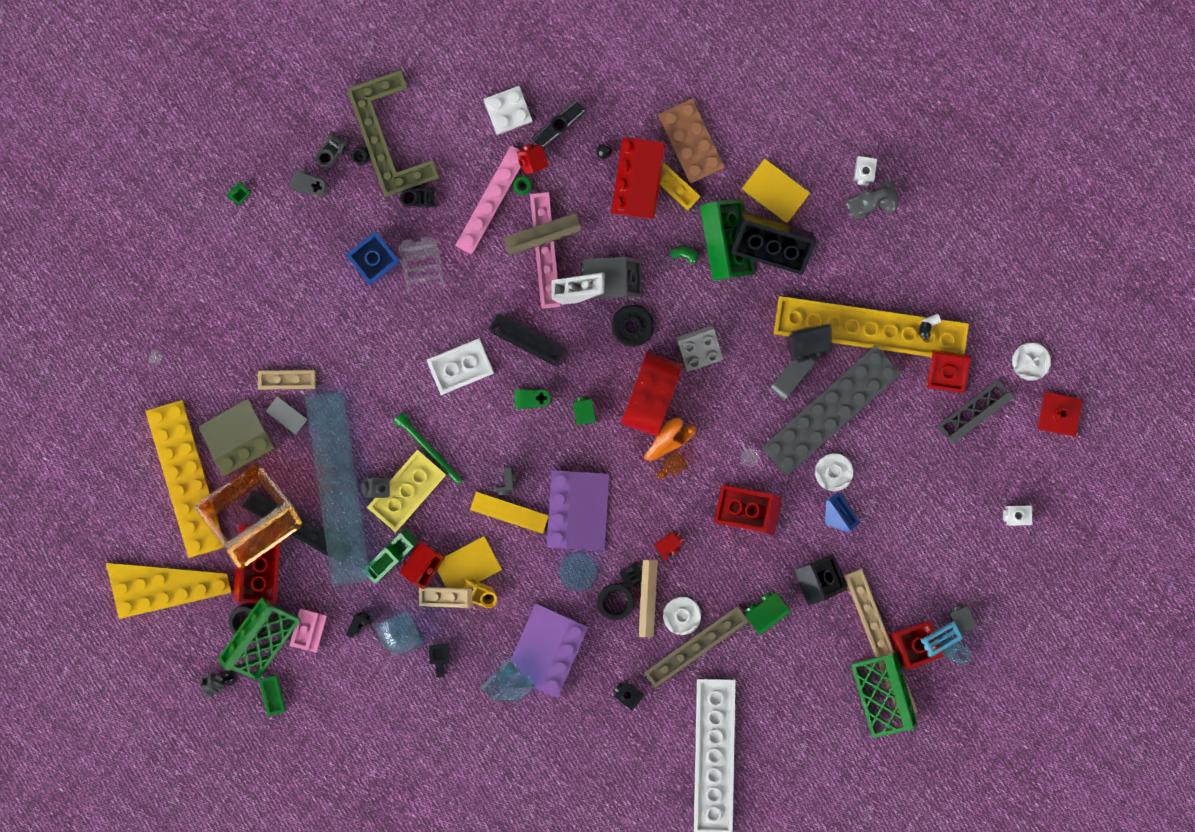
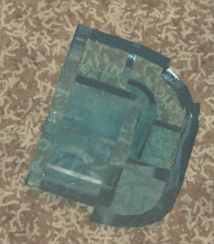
M409 610L374 625L381 643L391 653L400 655L425 645Z

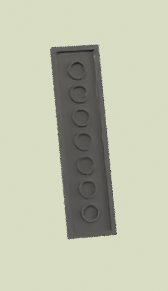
M876 345L873 346L761 448L782 472L788 476L901 373Z

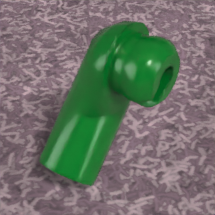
M687 246L669 250L671 259L683 256L691 264L698 260L697 252Z

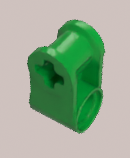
M514 390L515 409L546 407L551 402V395L545 390ZM541 393H543V395L547 397V400H544L543 404H541V402L537 400V397H540Z

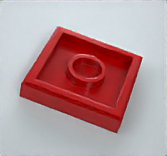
M933 350L926 388L965 393L971 355Z

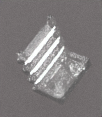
M429 236L421 238L419 242H414L413 239L404 240L401 245H398L407 292H411L410 284L440 279L441 286H445L437 239ZM436 257L437 264L407 268L406 265L407 261ZM438 268L439 275L409 280L408 273Z

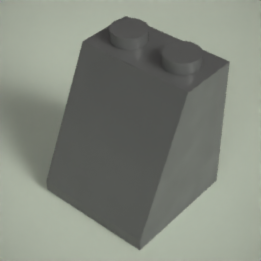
M629 257L583 259L582 273L584 276L604 274V293L592 298H642L641 259Z

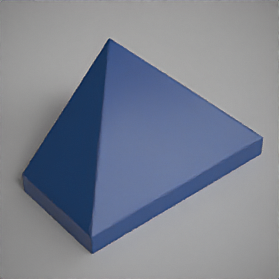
M839 492L826 500V525L850 532L860 524Z

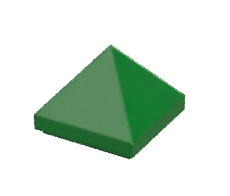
M238 182L226 196L239 206L251 192Z

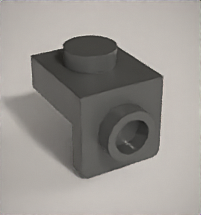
M512 467L504 468L505 487L494 488V492H498V495H508L510 490H514L513 482L517 481L516 471H512Z
M363 478L361 484L363 498H389L390 480L388 478Z

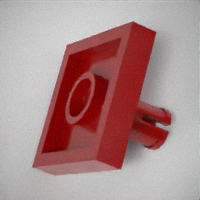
M1044 392L1037 430L1076 437L1083 399Z

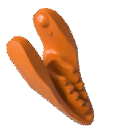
M680 418L671 419L660 429L653 445L643 458L647 461H654L682 447L695 435L696 427L690 424L677 437L673 438L682 428L683 420Z

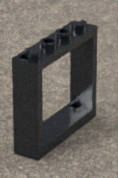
M498 312L488 328L490 333L559 368L567 353V348ZM554 356L558 357L556 361L552 360Z

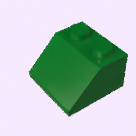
M769 591L761 597L762 602L758 605L753 603L745 609L747 612L744 614L759 635L791 612L776 592L771 594Z

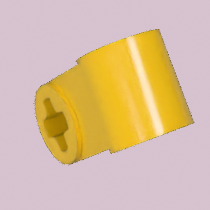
M466 578L464 588H472V603L485 608H492L496 605L497 596L493 587L480 583L475 579ZM486 594L493 595L489 600L483 599Z

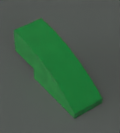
M407 528L404 529L362 571L376 584L419 541Z

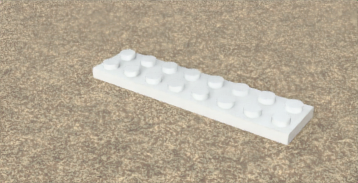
M697 679L694 832H733L736 681L734 679Z

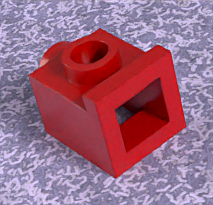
M672 531L657 541L654 546L662 558L666 560L668 559L666 556L668 553L672 556L680 550L679 546L684 543V540L679 533L674 534Z

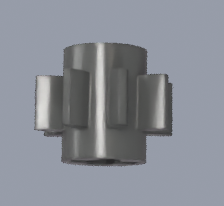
M213 672L210 675H204L200 680L201 692L213 698L214 694H220L224 687L223 682H221L223 678Z

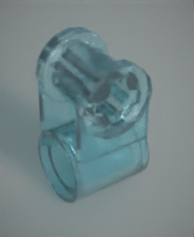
M950 636L949 638L943 640L939 643L940 646L953 638ZM958 642L942 651L945 657L958 664H965L970 659L969 651ZM964 651L965 659H959L958 661L956 653Z

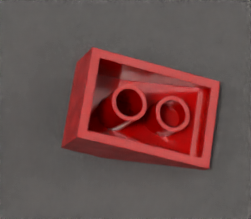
M721 485L714 523L774 535L782 498L772 494Z

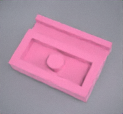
M300 608L298 613L300 621L294 628L290 646L317 653L327 615Z

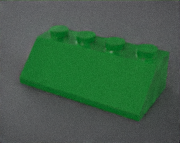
M742 199L716 201L700 205L713 281L755 275L753 260L731 254L735 228L741 212L744 211Z

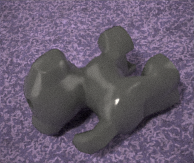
M883 182L876 192L866 190L855 197L845 199V202L852 217L855 220L859 219L861 221L866 218L867 212H872L877 207L883 208L888 215L897 210L899 195L895 189L894 182Z

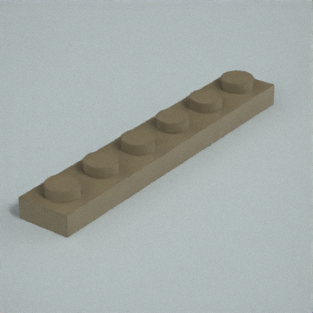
M736 606L647 669L644 674L654 688L658 687L749 621L740 608Z

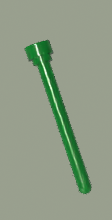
M404 411L393 420V423L397 427L404 428L456 484H461L462 478L409 423V416Z

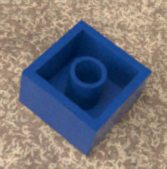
M376 231L346 254L347 258L370 286L374 285L401 263Z

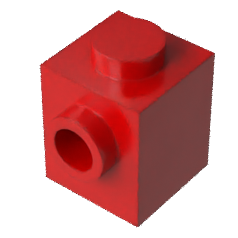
M529 143L522 146L523 150L517 152L518 163L523 168L524 174L535 173L549 166L542 145Z

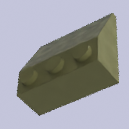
M249 399L242 401L198 426L224 477L231 475L276 449Z

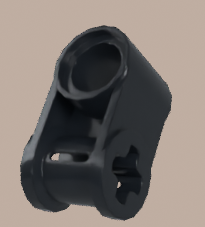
M436 188L405 189L400 194L401 204L406 208H436L437 204H435L434 195ZM412 194L414 201L412 203L404 202V195Z

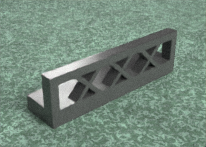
M997 380L939 423L937 427L949 443L953 444L1012 400L1014 396ZM996 386L1004 394L998 399L990 398L991 390ZM978 399L987 400L984 410L975 409ZM964 410L972 411L971 419L968 422L960 421V414ZM948 422H956V430L949 435L943 426Z

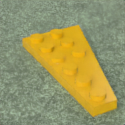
M106 563L119 619L232 593L229 576L226 573Z

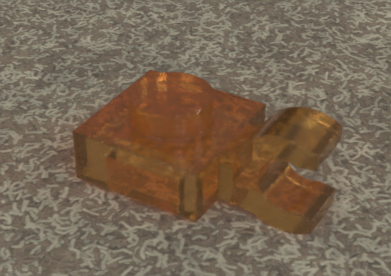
M676 450L662 461L665 467L657 472L655 476L659 481L669 473L674 477L689 465L678 450Z

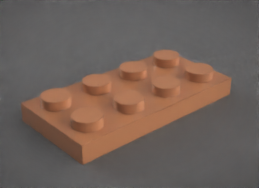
M693 98L658 114L689 184L725 168Z

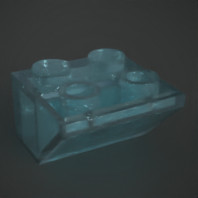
M507 659L480 688L493 701L519 702L535 685L528 676H525L514 663Z

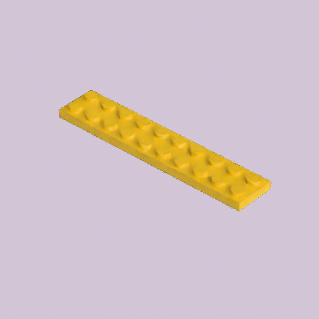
M779 296L773 334L788 337L792 331L830 323L832 343L870 349L876 345L880 350L932 357L933 350L965 354L969 324L941 320L940 323L932 326L930 338L924 340L919 335L918 329L921 321L927 317Z

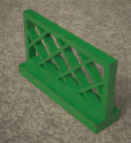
M261 597L220 654L218 660L224 669L229 671L232 669L258 680L297 626L300 618L270 604L268 600ZM273 611L277 613V618L268 620ZM292 620L289 625L283 627L282 621ZM279 623V629L270 631L269 625ZM266 627L267 633L257 636L258 631ZM281 635L279 640L272 642L271 636ZM268 638V644L259 646V640ZM255 642L256 648L246 651L248 645ZM270 650L267 656L261 657V651ZM257 653L258 659L248 662L247 656ZM244 657L245 663L235 665L238 659ZM259 664L255 673L249 670L250 666Z
M897 652L851 664L872 738L905 730L909 731L918 727ZM885 661L886 670L884 673L875 669L877 662ZM859 666H865L870 669L866 678L859 674ZM872 671L882 676L877 685L868 680ZM884 678L891 682L892 687L889 692L880 687ZM866 683L875 688L871 696L864 692ZM878 690L887 695L883 703L874 699ZM889 697L896 700L897 706L895 710L885 705ZM871 702L881 706L877 715L869 709ZM883 708L892 713L888 722L879 717ZM894 716L902 720L903 727L897 728L890 724ZM877 720L886 725L884 730L876 733L874 726Z

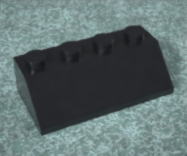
M742 211L735 228L731 254L803 275L816 244V239L813 232Z

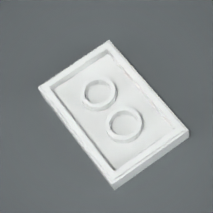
M480 338L427 359L441 395L494 374Z

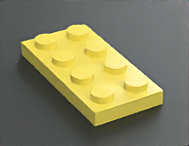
M416 450L390 480V497L375 498L367 508L396 533L443 480L446 474L419 450Z

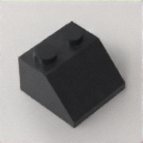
M830 323L792 331L786 339L791 360H797L800 363L808 361L809 357L816 356V359L828 356L827 353L832 350Z
M834 554L794 570L808 606L825 601L848 590Z

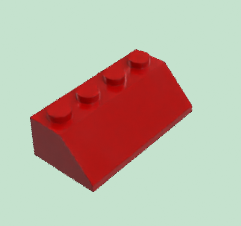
M638 138L622 139L611 214L629 218L655 219L666 143Z
M238 524L233 601L258 603L262 597L268 600L270 604H276L282 527Z

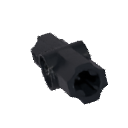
M575 100L532 137L537 145H542L544 150L586 114V111ZM556 121H563L565 124L564 128L561 130L555 129L554 123Z

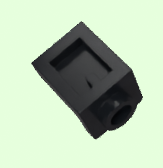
M360 612V614L355 613L346 636L354 638L355 635H359L363 626L360 624L361 621L372 625L373 620L370 619L371 616Z

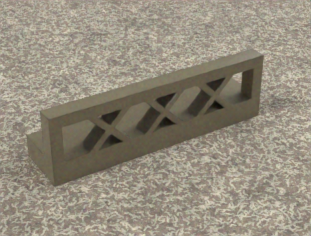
M574 213L503 237L509 256L580 233L582 229L577 215Z

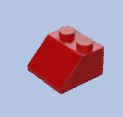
M931 620L910 625L890 633L903 669L910 670L944 657L942 651L929 657L928 651L924 648V643L921 642L922 638L935 632ZM936 636L935 638L929 640L928 642H929V643L933 642L934 640L937 639V636ZM938 643L937 645L931 647L932 650L938 648L940 644Z

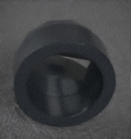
M599 144L596 154L600 159H607L613 150Z
M226 670L221 675L223 684L228 686L233 685L237 680V675L233 670ZM230 675H233V679L227 681L224 680V677H229Z

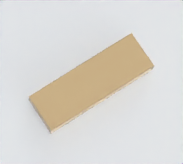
M258 370V390L316 389V370Z
M419 587V606L472 608V588L425 587V589Z

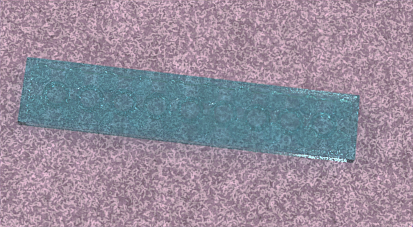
M343 391L305 396L332 587L371 581Z

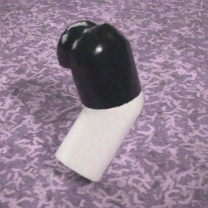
M938 313L921 321L918 333L922 339H929L932 326L941 322Z

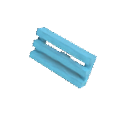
M950 622L922 638L921 642L924 643L928 656L932 657L963 638L955 622ZM950 628H953L952 631L934 640L933 642H928L929 640L935 638L936 636L942 634ZM956 634L957 637L932 650L931 647Z

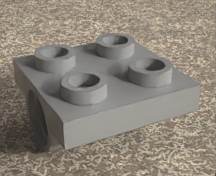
M713 325L676 338L687 372L723 360Z

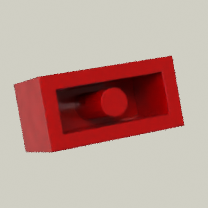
M420 541L407 562L404 563L399 574L414 585L425 589L445 557Z

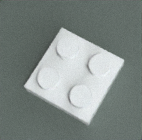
M520 86L484 99L497 135L533 122Z

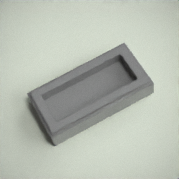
M278 396L266 410L269 415L295 435L298 434L308 421V419Z

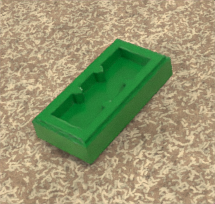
M278 674L258 679L267 717L287 712Z

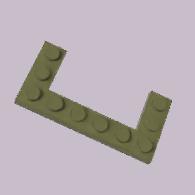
M401 70L347 89L385 198L398 194L405 189H412L439 179L433 160L396 172L372 101L407 89Z

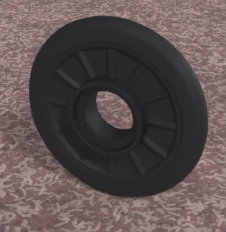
M624 306L613 317V335L625 346H640L646 343L653 333V319L650 313L641 306ZM634 320L638 323L636 331H630L627 328L629 321Z

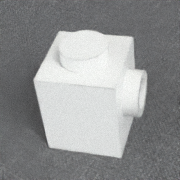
M858 156L856 158L853 181H857L858 185L869 186V183L872 184L875 179L877 159Z
M1006 506V510H1003V521L1006 522V525H1032V506Z

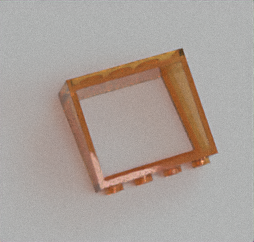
M258 462L249 466L245 471L233 477L225 485L216 489L212 494L194 505L199 516L240 570L303 526L291 502ZM262 483L279 507L231 541H228L211 517Z

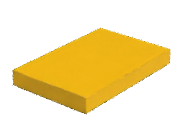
M765 158L741 188V190L786 224L810 194Z
M485 536L445 556V559L437 569L446 588H464L466 578H472L480 582L502 570Z

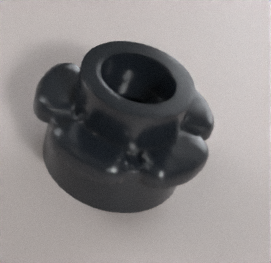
M356 147L352 153L353 162L358 165H365L370 160L368 149Z

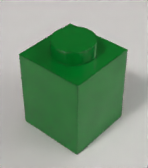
M587 396L576 398L577 402H573L576 424L582 425L596 422L592 399L588 400Z

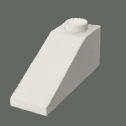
M603 273L552 280L551 299L562 305L579 303L604 293Z

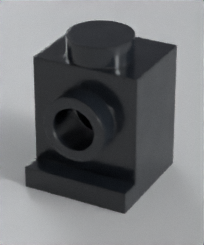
M627 681L624 683L620 682L613 690L615 692L614 697L631 711L634 710L644 697V694ZM627 691L631 693V697L628 699L624 697V693Z

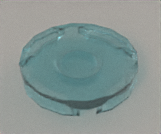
M571 553L566 556L560 563L558 570L559 578L563 585L575 591L590 587L595 581L597 574L594 561L583 553Z

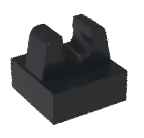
M636 562L620 571L629 588L642 581V571Z

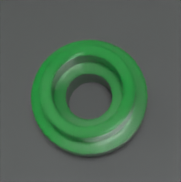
M517 177L513 182V189L519 195H527L532 189V182L528 177ZM522 182L525 183L526 188L520 189L519 184Z

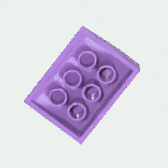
M551 471L547 548L605 550L609 474Z
M535 603L505 674L558 698L588 626Z

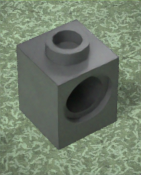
M958 604L951 608V612H948L951 621L955 622L960 634L977 628L968 606Z

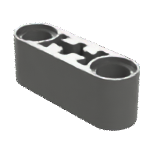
M816 356L809 357V360L805 362L791 361L769 389L784 401L818 359H816Z

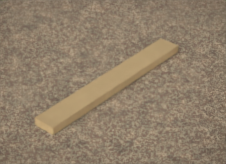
M862 568L844 575L875 657L894 653ZM883 660L878 662L882 673L886 670L885 661ZM884 678L888 691H890L892 687L891 682ZM909 691V695H910V698H911V702H912V705H913V709H914V712L916 713V712H918V711H917V709H916L915 703H914L913 698H912V696H911V693H910V691ZM892 698L893 704H894V706H895V708H896V706H897L896 700H894V699Z

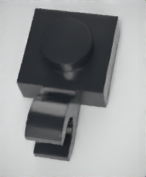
M448 644L429 645L430 664H436V678L445 677L444 663H449Z

